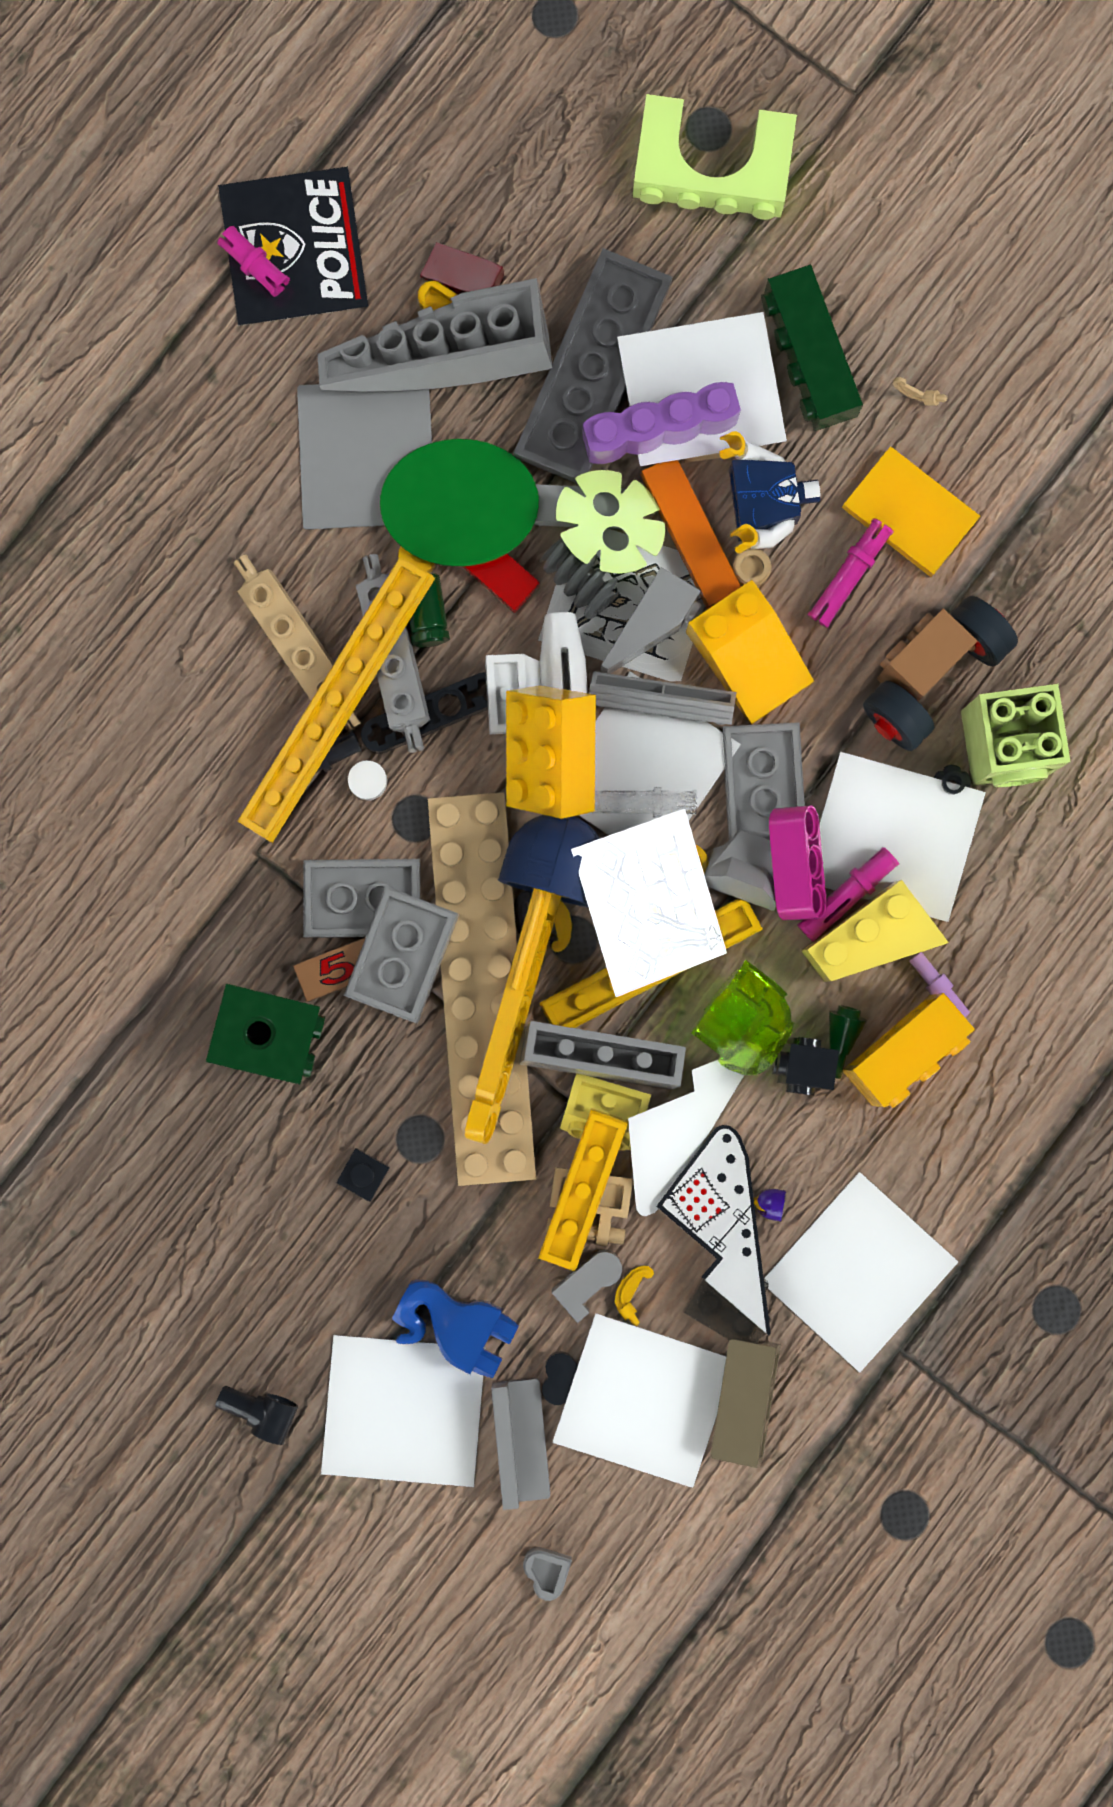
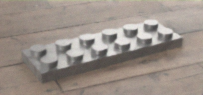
M602 249L553 361L552 369H550L516 446L514 456L517 459L577 483L575 480L577 476L591 471L593 463H589L583 441V423L596 414L616 412L626 390L617 337L652 330L671 286L672 276L607 249Z

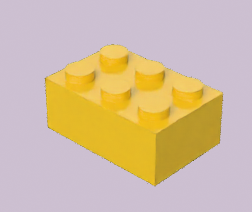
M541 685L506 691V806L560 819L595 812V694Z
M944 993L929 995L843 1069V1073L871 1106L888 1107L890 1105L894 1108L910 1095V1091L907 1088L913 1082L919 1080L924 1082L941 1068L937 1063L941 1058L949 1054L953 1057L962 1051L971 1042L967 1036L975 1029Z

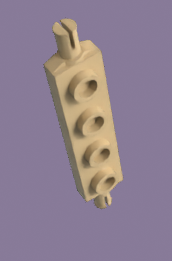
M243 555L239 557L240 560L236 559L233 563L246 580L237 592L303 690L312 700L334 665V662L274 573L269 569L258 572L248 556ZM352 713L344 727L347 732L350 729L354 731V727L358 728L361 722Z

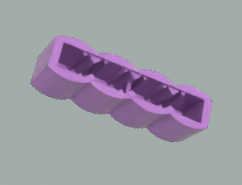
M716 382L703 387L697 393L679 392L667 396L659 403L641 402L626 408L621 414L616 412L596 414L583 423L582 437L589 463L607 464L620 459L626 453L645 454L651 452L663 443L672 445L686 443L697 437L700 433L715 435L726 432L737 424L741 408L734 384Z

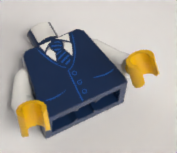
M732 431L720 437V440L726 441L730 448L719 451V455L722 459H728L733 456L737 459L732 460L729 469L736 529L730 533V536H737L738 541H742V544L735 547V551L740 554L749 548H773L793 532L794 525L798 524L801 517L800 505L820 502L819 481L817 479L797 482L794 463L785 462L782 456L746 442L739 432Z

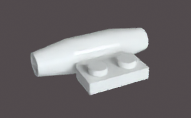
M557 612L544 616L540 661L525 654L486 655L485 657L490 735L506 734L507 690L541 685L588 693L586 658L575 613Z

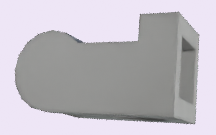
M606 1249L598 1250L576 1268V1271H572L552 1288V1294L572 1318L579 1323L589 1314V1308L584 1303L602 1287L612 1286L620 1279L622 1274L621 1261L613 1251Z

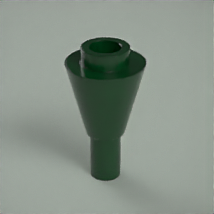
M838 1005L837 1011H829L830 1049L839 1050L836 1079H841L846 1056L849 1055L867 1022L866 1019L860 1017L861 1010L843 1005Z

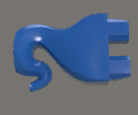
M411 1280L392 1317L397 1324L409 1329L410 1332L398 1336L396 1343L414 1344L423 1339L426 1333V1324L416 1313V1308L424 1304L430 1312L435 1338L445 1359L456 1368L468 1374H471L473 1371L479 1375L493 1378L502 1361V1357L484 1349V1346L490 1335L510 1345L519 1324L502 1313V1308L488 1301H457L433 1282L428 1280Z

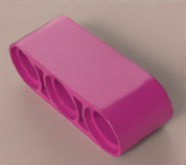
M813 806L774 808L769 817V834L778 915L782 920L821 919L826 910V891L818 813Z

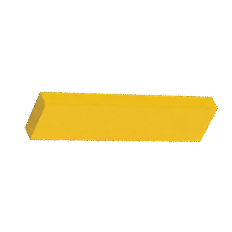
M593 1108L590 1109L538 1259L576 1271L628 1121Z

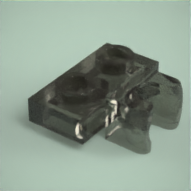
M703 1278L683 1309L685 1314L728 1340L739 1339L758 1343L764 1334L762 1329ZM764 1278L766 1292L769 1287V1282Z

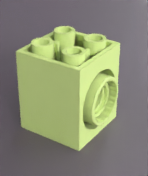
M1058 684L979 694L961 710L972 786L993 783L994 787L999 788L1035 783L1047 779L1048 775L1071 762Z

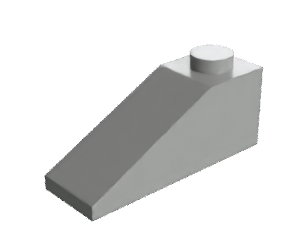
M661 567L603 661L600 672L613 673L677 633L684 622L689 623L692 621L702 607L697 602L701 590Z

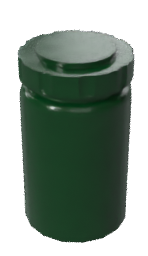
M430 573L434 576L435 580L409 620L410 633L412 634L411 643L414 647H434L450 640L449 631L446 630L447 620L440 576L438 574Z

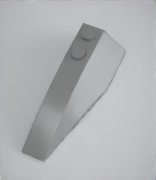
M537 278L461 293L452 297V303L434 311L430 306L418 311L419 317L400 325H398L397 321L383 326V330L372 337L366 338L364 335H361L318 353L319 386L321 390L364 392L435 389L482 383L552 369L550 340Z

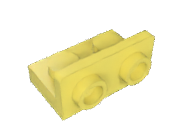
M576 1074L560 1129L580 1139L591 1108L628 1121V1118L647 1111L651 1094L587 1075ZM629 1123L619 1151L631 1150Z

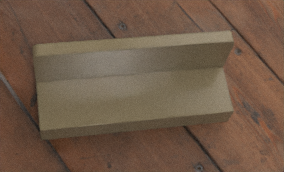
M731 1339L729 1341L711 1449V1457L713 1459L758 1468L763 1462L781 1344L767 1341L759 1344L739 1339Z

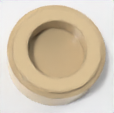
M749 548L736 556L732 570L741 586L753 580L757 587H760L767 581L770 575L771 562L767 554L762 550Z

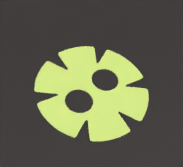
M595 470L583 473L575 478L586 497L568 487H564L557 501L556 520L578 524V526L562 532L560 536L568 549L579 560L588 564L597 551L601 550L600 570L620 574L633 572L647 565L636 545L654 556L658 555L664 542L665 523L643 518L659 511L660 508L650 491L640 482L633 480L627 489L621 493V473L609 470ZM607 492L616 497L619 503V510L615 515L603 516L595 510L593 499L598 493ZM615 526L626 532L629 542L625 549L614 551L605 545L603 532L607 528Z

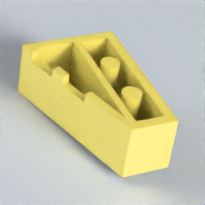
M899 880L893 882L804 948L802 953L823 981L831 982L949 942L905 883Z

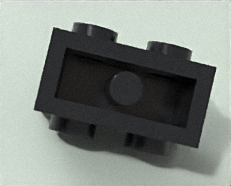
M804 1037L793 1038V1043L782 1044V1051H775L772 1074L778 1075L777 1083L787 1084L786 1092L814 1096L815 1088L834 1090L839 1050L821 1048L822 1040Z

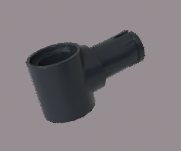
M225 1385L217 1398L215 1408L247 1420L246 1425L252 1427L251 1433L257 1438L272 1444L284 1445L298 1405L279 1395L267 1393L265 1397L259 1395L256 1398Z

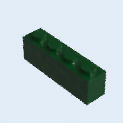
M809 264L768 278L764 294L761 295L763 309L767 317L773 316L777 327L774 330L775 341L780 352L785 351L790 362V364H787L788 376L793 387L798 386L803 399L800 400V408L805 421H811L814 430L818 431L858 417L863 403L812 265Z

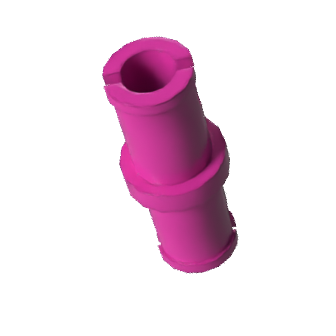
M230 226L222 233L226 239L224 240L220 237L217 244L241 265L240 268L247 276L252 275L273 297L279 295L285 289L281 284L288 285L290 278L284 275L266 258L267 253L261 247L256 248L237 231L235 226Z

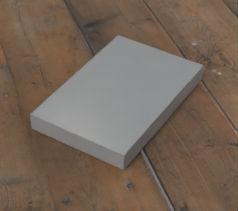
M800 723L723 726L728 841L739 830H744L770 840L769 817L774 808L805 806ZM731 738L741 744L733 757Z
M420 859L303 860V937H366L385 886L420 899Z
M385 886L344 996L418 1024L459 914Z

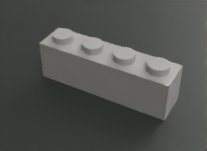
M530 1021L525 1026L520 1065L673 1090L681 1086L686 1047Z

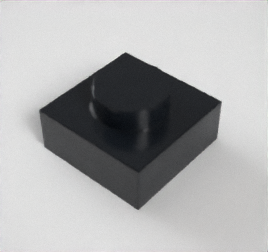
M355 1148L336 1183L371 1202L390 1166Z

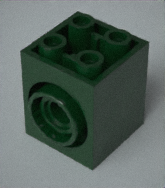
M226 983L206 1062L300 1085L302 1076L307 1078L311 1076L315 1055L309 1053L312 1038L320 1039L325 1016L318 1015L320 1006ZM256 1021L267 1023L271 1030L269 1039L261 1044L252 1042L247 1035L248 1027Z

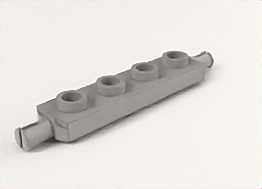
M370 554V558L368 556L363 557L362 560L365 565L367 579L356 585L363 616L389 575L382 574L377 554ZM406 625L377 672V678L389 728L393 731L405 733L408 752L413 753L418 752L417 749L421 751L425 748L419 727L426 724L430 717L408 626Z

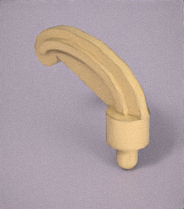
M895 377L893 379V386L898 391L912 399L923 401L926 406H937L939 402L947 401V396L940 394L938 390L922 392L906 384L907 380L902 377Z

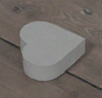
M541 1547L532 1548L526 1553L523 1569L528 1578L534 1581L533 1588L539 1598L551 1601L561 1595L572 1557Z

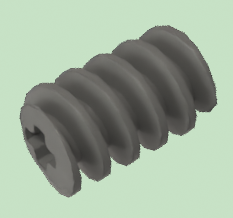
M561 538L544 553L540 562L546 561L543 569L547 574L556 572L553 579L556 585L567 583L564 588V594L567 597L577 594L574 600V605L577 608L588 605L584 616L587 619H592L608 607L620 594V592L614 593L612 591L618 580L615 577L604 582L603 577L606 572L601 571L600 568L597 570L592 568L598 557L594 555L590 562L585 564L568 549Z

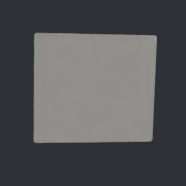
M319 384L299 385L297 387L303 528L307 530L385 526L380 511V495L385 479L402 458L412 451L432 443L429 389L362 392L321 390Z

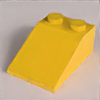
M750 580L688 623L686 634L726 691L737 692L735 703L750 725L814 683L811 674L776 612L753 580Z

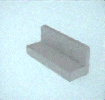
M538 1378L492 1382L491 1390L503 1510L518 1509L519 1502L548 1499L551 1492L540 1381Z

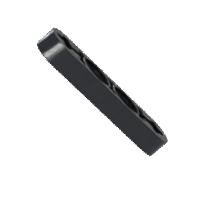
M486 672L477 673L424 696L430 720L420 729L421 738L488 710V700H485L482 695L472 698L471 702L475 707L467 709L465 696L460 691L467 687L468 695L479 690L478 683L485 681L486 684ZM451 695L459 699L461 707L457 714L446 716L440 712L439 702L445 696ZM386 713L370 719L362 728V741L366 748L373 753H387L407 744L404 732H402L404 737L397 739L396 732L386 735V743L380 746L377 741H369V737L374 735L372 730L374 727L379 726L382 731L390 729Z

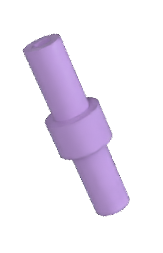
M922 952L909 960L928 984L925 988L931 995L944 993L964 1017L970 1013L951 989L954 985L944 973L940 975Z

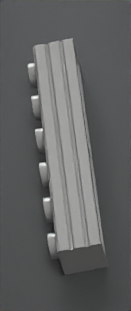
M593 671L589 694L596 695V706L613 707L623 711H640L645 714L654 713L667 715L671 718H688L693 721L714 722L718 725H732L737 693Z

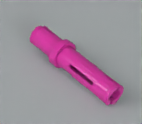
M873 518L855 546L850 547L847 551L848 556L812 610L808 612L807 615L814 621H817L825 608L828 607L819 620L820 625L826 628L830 626V622L865 571L873 567L875 564L874 558L890 535L893 534L894 531L885 524L877 537L873 539L882 526V522L878 519Z
M882 847L862 867L852 869L849 872L851 877L826 898V910L821 919H803L797 926L814 942L866 894L871 895L875 892L876 889L874 887L900 863L886 848Z

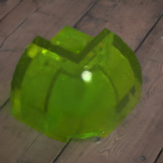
M745 960L728 977L704 1009V1014L691 1031V1034L720 1055L718 1062L725 1068L742 1075L760 1074L773 1064L791 1036L795 1022L791 1020V1010L785 999L788 994L770 977Z

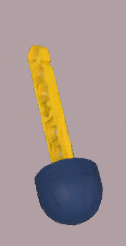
M541 815L525 823L512 837L498 881L532 893L476 1087L475 1100L472 1101L466 1122L465 1137L482 1144H487L490 1141L496 1127L501 1109L500 1104L506 1092L559 903L562 901L589 908L579 877L582 856L576 855L573 857L571 849L600 838L587 823L574 816L560 819Z

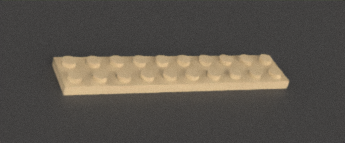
M505 792L429 798L428 810L436 905L459 914L441 962L458 1186L536 1180L528 1071L526 1065H520L524 1029L506 1092L500 1104L501 1109L496 1127L490 1141L487 1144H482L465 1137L466 1122L472 1101L475 1100L476 1087L517 948L513 887L498 881L509 845Z

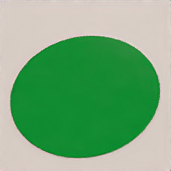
M471 439L437 441L412 451L402 458L389 472L380 495L381 516L392 538L412 555L431 563L446 566L483 564L509 553L530 533L539 509L536 483L523 463L514 455L498 446Z

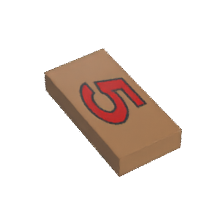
M365 938L293 965L307 1002L347 987Z

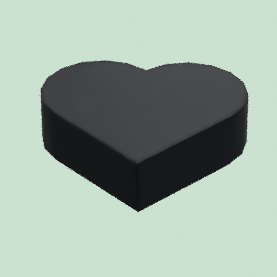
M560 1351L551 1354L545 1364L548 1377L544 1380L542 1386L543 1396L545 1400L553 1405L566 1403L578 1367L573 1357L566 1352Z

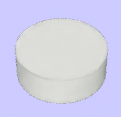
M368 760L361 761L351 768L348 775V785L353 794L358 798L374 800L384 793L387 787V776L384 769L378 763Z

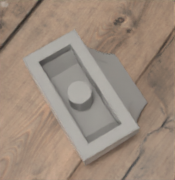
M739 830L727 843L713 849L704 874L707 886L774 911L776 900L770 840L744 830Z

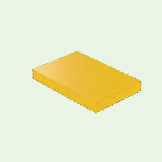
M891 446L842 506L846 512L867 528L873 518L881 521L882 526L876 535L879 534L885 524L889 526L894 532L887 539L886 543L931 578L980 518L979 514Z

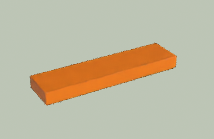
M679 461L658 463L642 470L640 476L660 508L658 512L696 588L701 590L700 597L706 609H709L741 586Z

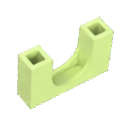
M646 94L633 198H640L641 201L648 204H659L661 202L677 203L678 206L685 209L713 208L721 214L750 213L754 217L764 220L774 217L781 218L786 198L796 114L759 110L752 155L747 164L732 175L709 177L693 170L685 162L680 152L679 132L684 99Z

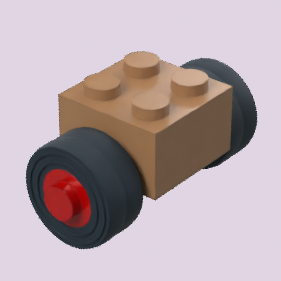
M968 596L950 614L944 608L935 617L930 613L926 614L907 635L906 638L910 643L907 645L901 640L879 664L884 669L877 677L881 684L864 701L863 708L874 723L876 730L884 738L907 751L916 749L923 739L927 738L935 728L932 718L918 701L966 652L983 664L993 667L998 665L1018 643V637L1005 617L997 609L978 597Z

